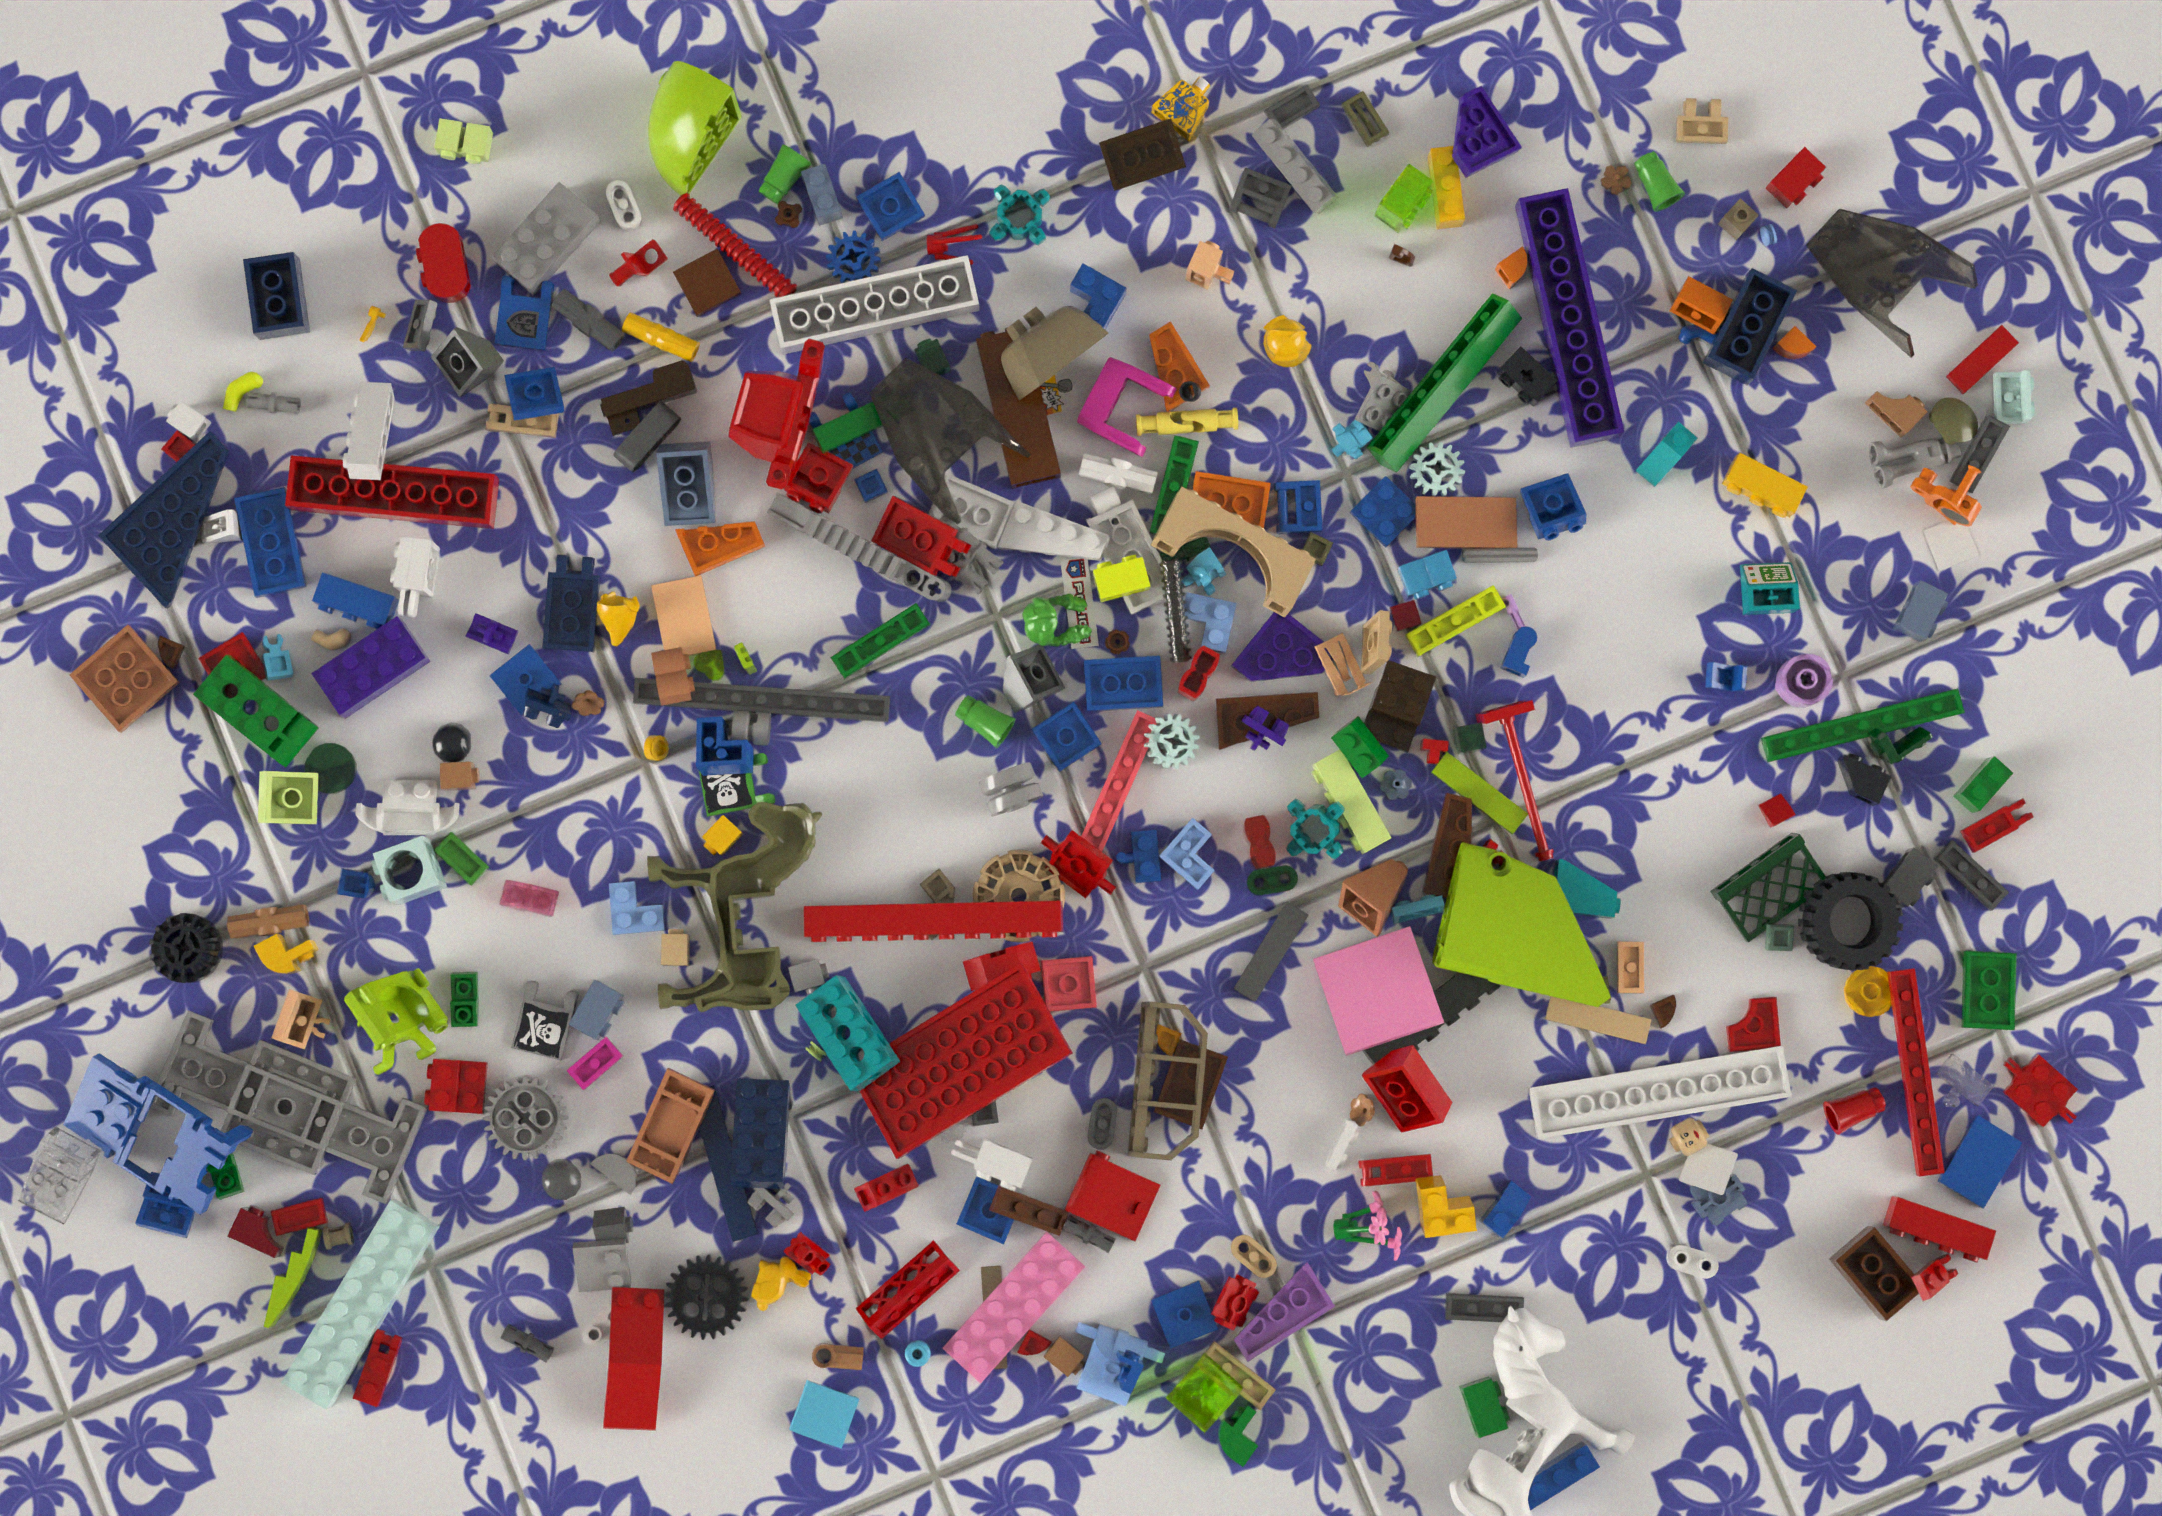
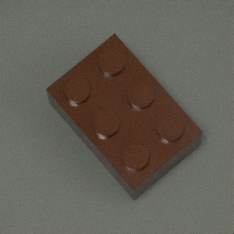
M1865 1227L1829 1258L1831 1263L1880 1320L1888 1321L1919 1294L1911 1278L1914 1273L1875 1227Z

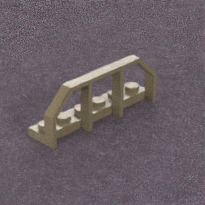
M1150 1001L1141 1003L1127 1156L1171 1161L1199 1137L1208 1033L1186 1005ZM1159 1008L1180 1010L1200 1035L1198 1058L1153 1054V1049H1156L1158 1036L1154 1032L1155 1023L1158 1024L1160 1019ZM1155 1060L1197 1064L1193 1105L1151 1101L1153 1086L1150 1085V1076L1154 1075ZM1148 1106L1193 1110L1190 1135L1166 1155L1146 1153L1148 1137H1145L1146 1127H1149L1151 1118L1150 1111H1147Z

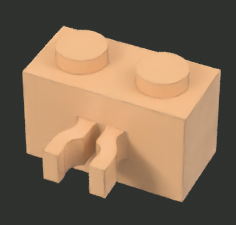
M1199 241L1188 265L1185 280L1208 290L1214 277L1230 284L1235 271L1220 266L1223 251L1219 249V245L1211 241H1206L1205 243Z
M289 989L271 1038L305 1049L311 1033L324 1039L325 1034L313 1027L314 1023H325L328 1025L330 1023L329 1019L317 1017L323 1000Z

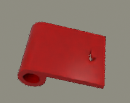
M1096 1150L1095 1155L1089 1153L1064 1210L1132 1241H1136L1161 1185L1110 1162L1111 1156L1098 1150Z

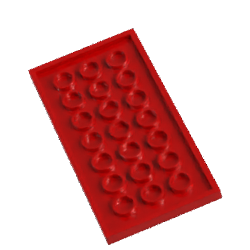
M1019 963L890 1042L889 1045L901 1062L860 1090V1093L895 1158L900 1159L1073 1054L1026 968L1022 963Z

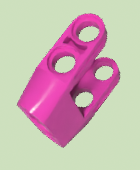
M1109 357L1078 416L1077 423L1128 451L1143 457L1147 449L1145 446L1141 445L1137 439L1106 423L1128 380L1162 397L1168 396L1173 398L1177 388L1130 364Z

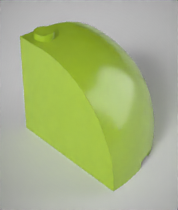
M674 61L668 71L660 78L659 88L651 106L648 122V140L654 164L665 182L679 195L691 193L742 118L732 87L711 74L681 61Z

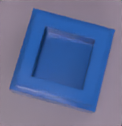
M877 469L854 479L865 503L888 493Z

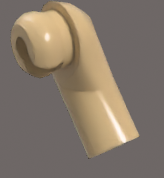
M342 628L338 632L327 635L317 629L312 635L311 640L328 650H336L349 643L351 633L347 629Z

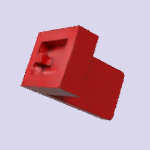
M905 1164L854 1188L864 1212L917 1188L918 1183L910 1165Z

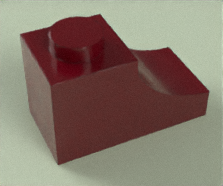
M250 1205L249 1208H240L227 1237L273 1258L280 1257L284 1247L278 1244L271 1236L268 1229L270 1217L263 1215L265 1210L254 1205Z

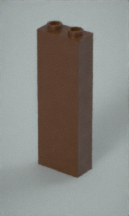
M1005 328V332L995 334V331H989L980 334V338H976V344L1011 489L1061 478V472L1040 386L1021 400H1018L1005 374L1001 356L1005 348L1013 342L1006 330L1007 328Z

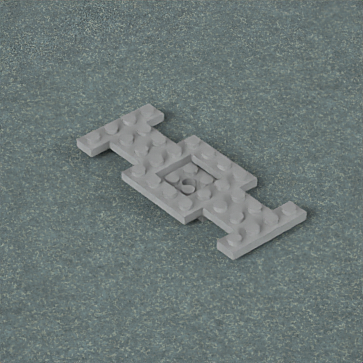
M187 1011L157 1081L159 1085L179 1098L184 1093L225 1110L228 1114L221 1128L223 1133L239 1125L249 1126L253 1129L251 1137L239 1145L310 1174H317L325 1152L372 1170L362 1195L388 1204L428 1107L402 1098L393 1121L347 1103L357 1078L260 1039L250 1063L205 1045L204 1043L214 1020L193 1011ZM157 1095L150 1107L168 1116H173L176 1111L174 1106ZM285 1099L289 1100L292 1104V1110L287 1115L282 1114L279 1110L280 1102Z

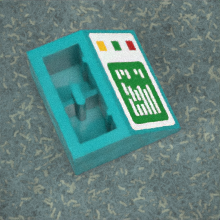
M1791 562L1740 565L1743 615L1794 613L1800 609L1799 584Z

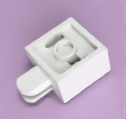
M401 536L400 543L396 542L394 557L397 558L396 568L393 567L391 570L390 582L400 592L399 616L404 617L408 609V616L415 618L419 596L433 598L440 547L432 540Z
M984 1139L981 1149L960 1140L955 1142V1145L977 1153V1158L954 1149L951 1152L956 1157L974 1163L973 1169L977 1171L976 1176L991 1181L992 1177L1001 1180L1000 1186L1015 1191L1016 1187H1022L1033 1160L1032 1157Z

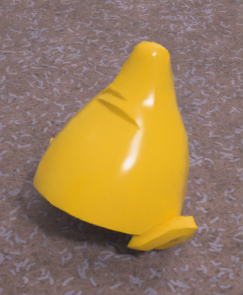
M615 591L609 594H603L601 600L597 601V612L610 634L612 646H619L634 625L640 606L636 596L633 598L616 596Z

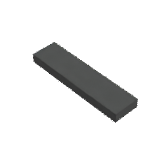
M1286 902L1233 989L1256 1002L1309 915L1291 903Z

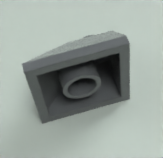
M458 327L450 332L431 356L459 397L464 396L491 377L504 362L489 340Z
M1040 644L1006 658L1003 693L1014 713L1027 709L1065 689L1046 650Z

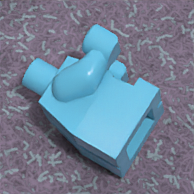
M1356 420L1346 428L1339 423L1332 429L1339 444L1331 450L1337 457L1346 452L1347 455L1358 459L1363 455L1362 449L1370 444L1374 436L1365 424Z
M1209 547L1191 561L1186 567L1189 574L1181 580L1186 587L1194 582L1198 587L1203 585L1204 591L1210 596L1216 591L1211 583L1213 579L1217 577L1221 579L1226 576V573Z

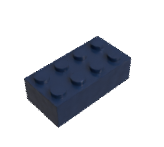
M1751 268L1746 274L1702 363L1748 385L1755 378L1797 290Z
M737 1078L730 1174L732 1187L784 1189L791 1090L789 1080Z

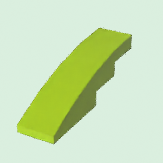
M308 1228L303 1251L291 1252L286 1275H275L263 1327H274L293 1302L316 1256L323 1229Z

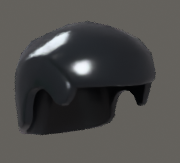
M452 722L441 726L434 734L432 740L435 755L443 762L448 763L464 760L471 750V734L469 730L461 724Z

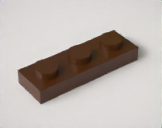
M999 1185L989 1209L992 1212L1060 1236L1069 1214L1068 1211Z

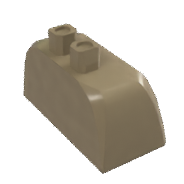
M1063 306L1046 317L1037 307L1033 308L1023 316L1031 326L1029 330L1018 319L1006 329L1013 342L1005 348L1001 356L1005 374L1018 400H1021L1104 338L1109 332L1086 313L1073 306Z

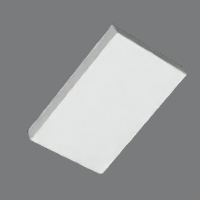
M946 473L928 514L937 519H940L945 514L960 528L969 529L968 532L980 542H985L987 547L996 550L1016 502Z

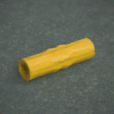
M632 312L627 315L622 326V332L689 362L694 360L699 350L700 342Z

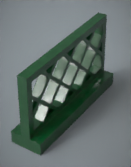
M1790 833L1710 891L1714 898L1720 902L1748 943L1764 932L1767 924H1775L1807 901L1804 897L1805 894H1803L1804 889L1809 891L1814 889V887H1805L1807 872L1816 873L1820 880H1825V874L1804 845L1806 842L1800 834ZM1799 850L1805 857L1803 868L1791 866L1792 856ZM1777 866L1785 868L1783 882L1770 881L1772 870ZM1790 869L1802 871L1800 886L1788 884ZM1756 881L1765 882L1762 897L1750 895L1751 885ZM1769 884L1782 885L1779 900L1767 898ZM1787 887L1799 888L1798 897L1792 903L1784 901ZM1735 896L1744 897L1742 912L1733 911L1728 901ZM1749 898L1761 900L1759 915L1746 913ZM1766 901L1779 903L1777 914L1773 917L1764 916ZM1746 916L1758 918L1757 927L1751 933H1748L1744 927Z

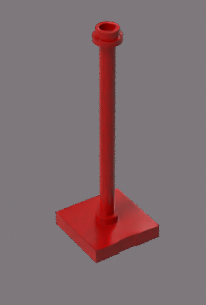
M1522 700L1476 713L1475 716L1478 724H1487L1499 720L1500 724L1504 726L1539 851L1534 854L1540 862L1554 858L1553 848L1548 849L1513 724L1515 715L1535 710L1533 700Z

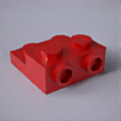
M808 442L796 462L794 472L784 491L787 492V497L795 502L803 500L809 503V508L818 514H822L824 511L829 514L841 493L844 483L853 470V465L829 452L823 454L820 447Z
M433 1059V1064H428L427 1079H431L430 1090L426 1089L424 1103L429 1105V1111L484 1114L488 1062Z

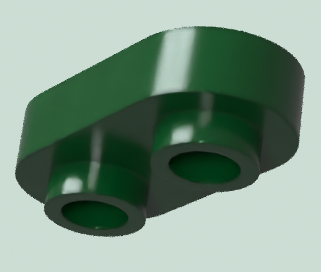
M1287 865L1258 869L1250 873L1246 884L1248 890L1258 896L1286 892L1296 886L1298 875L1292 867ZM1282 874L1288 875V883L1284 884L1280 881ZM1261 878L1264 881L1263 887H1256L1255 879Z

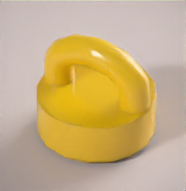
M661 735L648 736L644 743L645 757L653 761H660L666 758L669 751L667 739Z

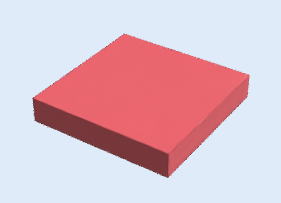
M1092 956L1041 960L1044 1000L1050 1012L1097 1008Z

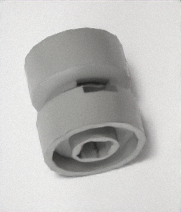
M734 710L732 740L747 739L748 742L752 741L754 745L768 746L771 731V713L756 712L754 715H751L749 711Z

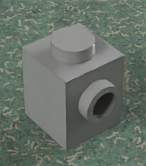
M819 959L788 967L796 993L806 990L807 995L811 994L826 983L825 979L829 978L826 963L821 964Z

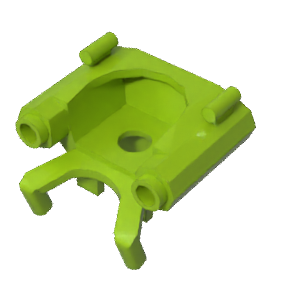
M420 968L414 971H403L368 982L361 987L351 990L344 998L345 1003L358 1020L357 1026H362L375 1044L374 1050L383 1049L382 1062L373 1067L376 1075H380L393 1067L394 1050L397 1043L408 1040L415 1041L421 1048L416 1052L419 1060H423L436 1052L435 1044L420 1030L422 1026L425 1025L429 1032H434L435 1034L443 1032L448 1027V1018L426 988L430 983ZM393 1013L397 1015L398 1023H392L390 1017Z

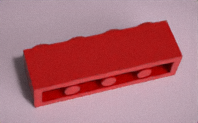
M1894 1196L1891 1197L1882 1225L1890 1228V1234L1904 1238L1906 1233L1914 1236V1242L1929 1246L1930 1242L1938 1244V1250L1953 1254L1954 1250L1964 1253L1962 1258L1978 1263L1979 1259L1988 1260L1996 1230Z

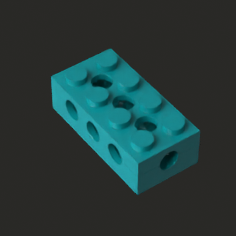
M834 976L795 1005L850 1091L862 1090L901 1062L846 977ZM835 1006L837 1012L835 1017L833 1018L831 1011ZM849 1027L850 1036L846 1039L845 1031ZM861 1049L864 1051V1058L862 1060L859 1058Z

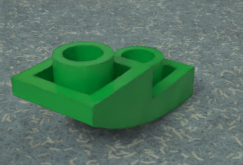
M452 972L450 974L452 996L450 1001L451 1027H477L479 1006L478 972Z
M233 1153L227 1156L225 1165L221 1169H217L211 1164L208 1165L207 1171L211 1174L213 1185L216 1187V1197L219 1200L245 1192Z

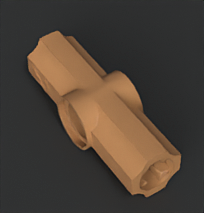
M306 905L288 906L279 909L278 907L258 909L254 913L228 916L227 929L232 939L253 935L268 936L279 934L284 930L309 927V912Z

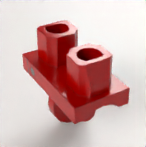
M802 1232L791 1240L789 1247L784 1249V1253L812 1275L816 1272L821 1276L830 1267V1263L826 1260L830 1256L827 1251Z

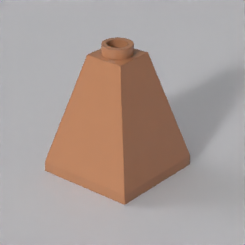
M1390 859L1345 879L1342 883L1338 907L1378 937L1406 881L1407 866L1399 860Z

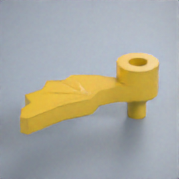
M370 307L368 316L371 319L359 341H367L375 328L376 320L379 317H386V314L382 313L380 308Z

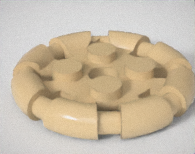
M1010 850L1008 854L999 857L996 855L982 867L978 882L974 883L973 902H990L992 900L994 902H1014L1011 894L1015 889L1020 888L1026 892L1025 901H1063L1064 908L1065 888L1060 883L1057 869L1054 865L1049 864L1048 859L1043 856L1042 858L1033 855L1032 851ZM1012 863L1015 871L1005 874L1003 866ZM1028 864L1037 867L1034 874L1025 871ZM990 878L997 880L994 890L987 887ZM1049 880L1052 889L1044 891L1041 882ZM1006 933L1005 940L1007 941H1030L1029 938H1016V933ZM1031 933L1032 937L1037 935L1041 937L1042 933Z

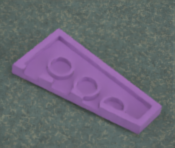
M1308 1262L1293 1275L1233 1339L1247 1362L1335 1307Z

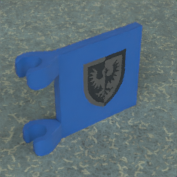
M503 276L494 343L545 350L554 284L551 281L542 282L541 298L512 295L514 279L511 276Z

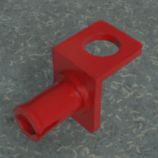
M652 239L635 253L623 252L621 256L625 263L614 272H611L609 276L613 283L620 287L634 274L648 276L666 262L668 258L657 241ZM649 249H654L658 254V258L653 264L648 263L645 259V254Z

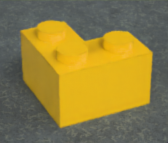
M1441 1175L1416 1178L1420 1224L1425 1238L1477 1231L1475 1209L1470 1196L1447 1199L1446 1185Z

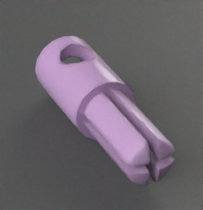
M1512 594L1503 597L1502 600L1506 605L1505 608L1516 628L1524 627L1525 624L1518 612L1519 609Z

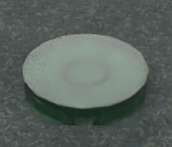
M324 743L315 747L309 754V757H307L305 772L318 773V791L325 794H337L346 790L353 783L357 774V763L353 754L346 747L336 743Z

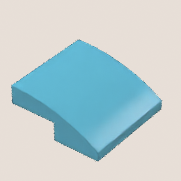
M807 1380L789 1430L842 1449L859 1398Z

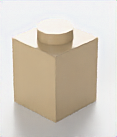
M668 929V934H662L661 965L689 966L690 935L684 934V929Z

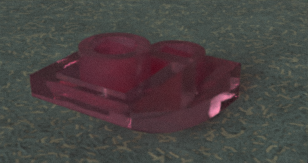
M505 880L499 905L523 912L530 911L552 917L559 891Z

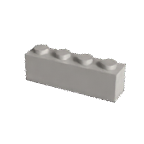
M1270 118L1252 134V137L1314 213L1320 214L1339 198L1277 120Z

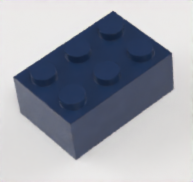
M294 252L243 259L253 334L259 340L310 333L300 258Z

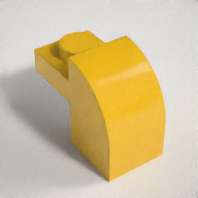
M275 934L254 945L262 963L268 969L283 974L300 972L301 970L296 962L299 961L301 964L314 957L313 953L319 950L313 940H307L289 949L281 934Z

